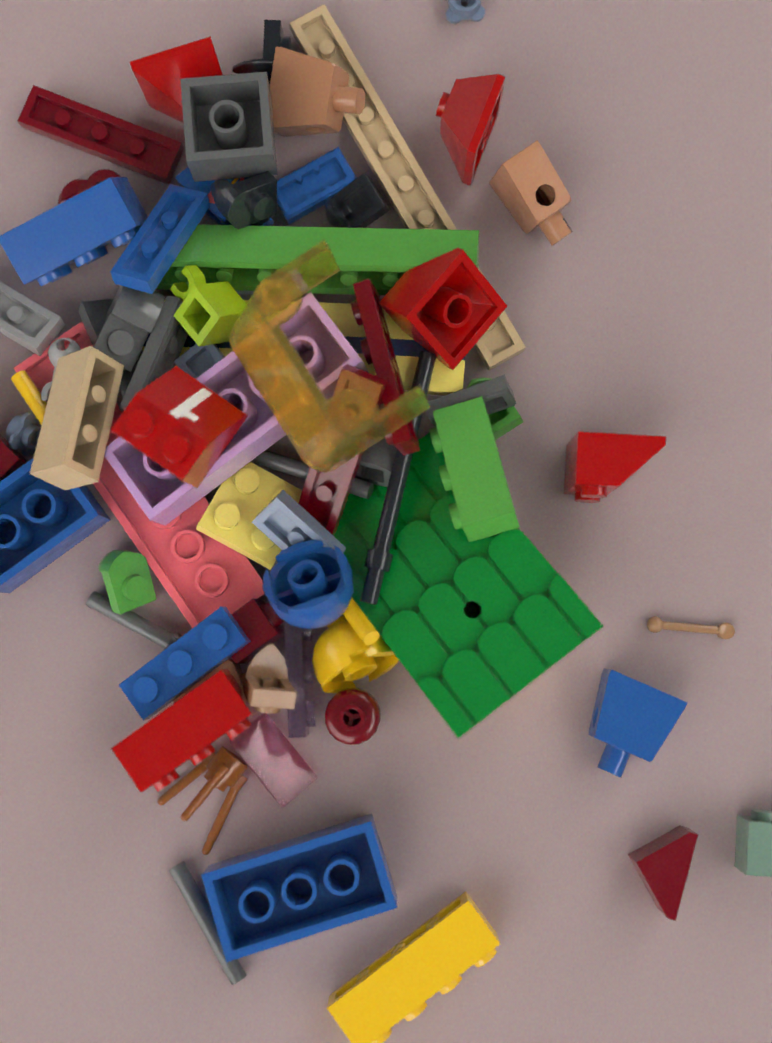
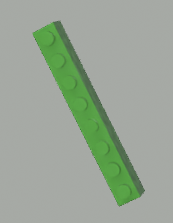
M198 224L156 289L170 290L173 283L185 282L189 287L188 279L181 271L185 266L197 265L203 272L206 283L228 281L236 291L311 292L312 294L355 295L353 284L370 279L379 295H386L407 270L456 248L463 249L478 268L479 230L246 226L237 229L233 225Z

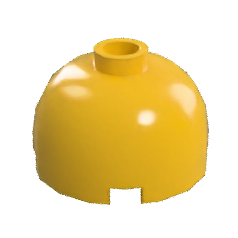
M341 615L336 621L327 625L328 629L318 637L312 655V664L316 678L325 693H338L346 688H356L353 681L369 675V682L390 671L399 662V659L380 634L379 639L374 644L365 645L344 615Z

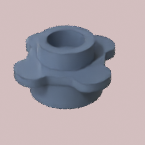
M447 0L449 9L446 11V19L452 24L469 19L473 22H479L485 16V9L481 6V0ZM467 1L468 5L463 6L461 5V2Z
M29 411L25 414L16 415L9 422L6 429V439L9 442L10 448L14 450L20 448L22 454L27 457L31 456L36 450L42 426L33 412Z

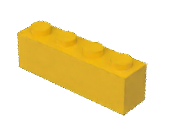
M465 891L329 995L327 1010L351 1043H383L392 1034L391 1028L403 1018L406 1021H411L420 1015L427 1007L425 1001L438 991L443 995L454 989L462 980L461 974L472 965L479 968L489 962L497 953L495 948L500 945L498 935Z

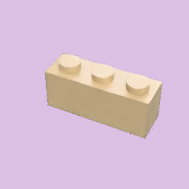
M92 346L58 358L30 470L31 475L65 491L99 481L124 365Z

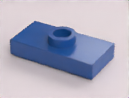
M337 147L277 180V205L289 225L324 206L329 196L333 197L357 179L340 148Z

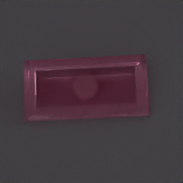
M263 713L251 722L252 726L231 741L229 740V742L280 806L284 808L314 782L318 776L269 715Z

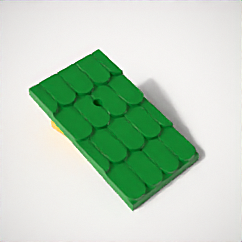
M429 432L418 439L420 451L413 453L390 549V554L393 555L390 572H385L377 605L361 602L360 599L368 570L367 567H364L368 549H373L387 487L374 485L369 499L349 493L337 531L333 536L346 547L343 554L352 570L354 590L352 598L459 739L604 626L519 528L469 542L463 528L455 530L449 511V504L456 503L453 489L445 490L439 471V466L446 464L443 452L436 454ZM474 602L478 605L479 614L476 618H469L465 615L464 607L466 603Z

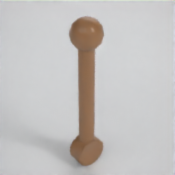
M653 616L647 621V628L653 633H658L663 629L717 634L721 639H730L735 633V628L730 623H720L718 626L667 622L662 621L657 616Z

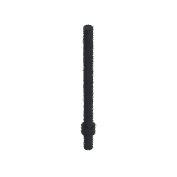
M421 351L419 354L408 399L416 436H418L436 360L435 354ZM396 449L373 549H368L364 567H367L368 570L360 599L361 602L377 605L385 572H390L393 559L390 549L413 453L403 455Z

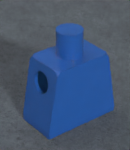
M604 668L589 727L590 736L607 743L597 767L622 777L631 754L651 762L683 713L688 702L612 669Z

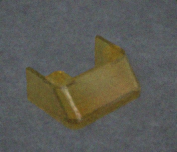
M325 240L265 278L258 285L232 326L229 335L233 351L304 463L311 469L323 473L337 469L430 408L425 392L420 385L380 411L371 397L358 389L343 390L327 400L280 326L299 312L302 305V295L340 271Z

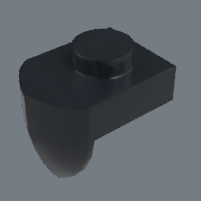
M264 20L263 59L241 62L233 66L234 73L267 72L270 85L276 46L291 50V38L284 37L281 20Z
M268 171L234 184L222 179L216 180L211 184L212 197L218 210L237 229L277 215V179Z
M363 173L333 197L329 196L325 202L326 217L329 224L333 227L366 228L390 210L372 179L366 173Z

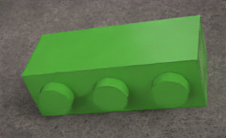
M483 397L432 411L436 427L429 429L436 454L440 452L444 454L446 464L439 466V471L445 490L453 489L456 503L449 504V511L455 530L463 528L469 542L500 534L504 531L520 528Z

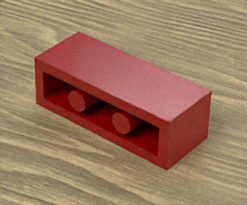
M222 669L111 748L140 793L152 786L157 792L161 791L180 777L176 771L178 767L188 760L191 761L193 766H196L216 751L212 745L213 742L225 734L231 741L252 726L248 717L257 712V710L250 706L242 692L243 690L228 669Z

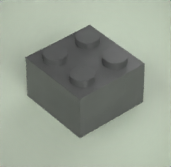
M267 72L180 79L186 162L194 182L253 177L266 171L272 175H278L272 98Z

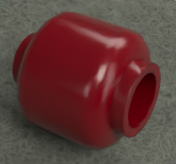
M346 688L336 693L328 702L325 710V725L329 733L337 741L347 745H359L368 741L376 733L381 720L380 707L377 700L368 691L360 688ZM349 709H354L359 713L352 714ZM344 714L349 717L348 724L344 720ZM360 718L358 724L352 725L354 719Z

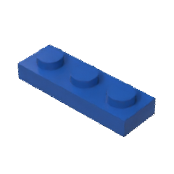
M170 184L111 269L110 273L114 284L153 294L211 206L208 194Z
M221 606L120 683L119 686L141 719L148 720L251 641L227 607Z

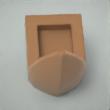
M273 643L267 644L253 657L245 674L242 691L250 706H253L259 712L269 714L279 713L281 708L294 709L297 691L288 680L285 660Z

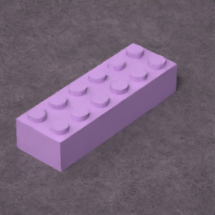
M310 292L196 378L200 383L248 415L198 488L181 481L121 437H118L106 446L104 456L149 520L167 525L332 400L341 369L346 364L366 372L368 370L362 359Z

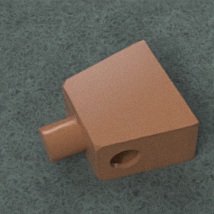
M276 46L270 80L274 133L280 136L338 133L342 127L344 113L361 114L363 112L365 92L363 88L348 87L349 73L338 65Z
M537 140L504 162L489 184L526 234L540 227L553 246L573 232L560 212L571 202V197Z

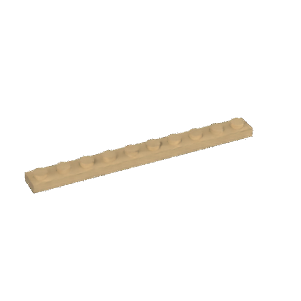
M325 4L290 22L291 32L304 54L338 65L349 73L348 87L363 88L365 92L363 112L361 114L344 113L343 122L405 228L457 230ZM505 311L500 314L474 345L488 371L519 355L526 349Z

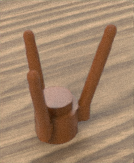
M224 746L217 753L214 752L204 759L203 762L174 784L157 800L159 805H164L208 770L204 775L207 783L181 814V820L187 821L215 787L222 792L228 786L230 787L202 848L204 855L210 853L239 790L248 780L243 775L248 765Z

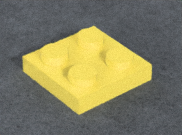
M249 462L221 483L196 529L271 570L276 561L275 557L281 552V549L259 530L252 521L282 490L289 494L297 503L299 502L302 490L256 464Z

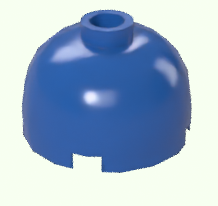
M309 540L296 543L282 550L275 557L278 563L272 568L271 572L267 568L263 575V590L273 610L281 619L298 628L315 629L336 621L346 611L354 592L353 575L350 565L339 547L335 545V549L323 547L322 541Z

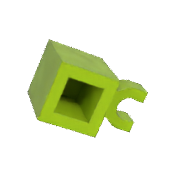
M197 265L185 266L181 272L188 279L189 287L185 282L173 283L170 288L177 298L184 300L174 314V317L199 347L232 341L253 311L228 281L206 283L205 276Z

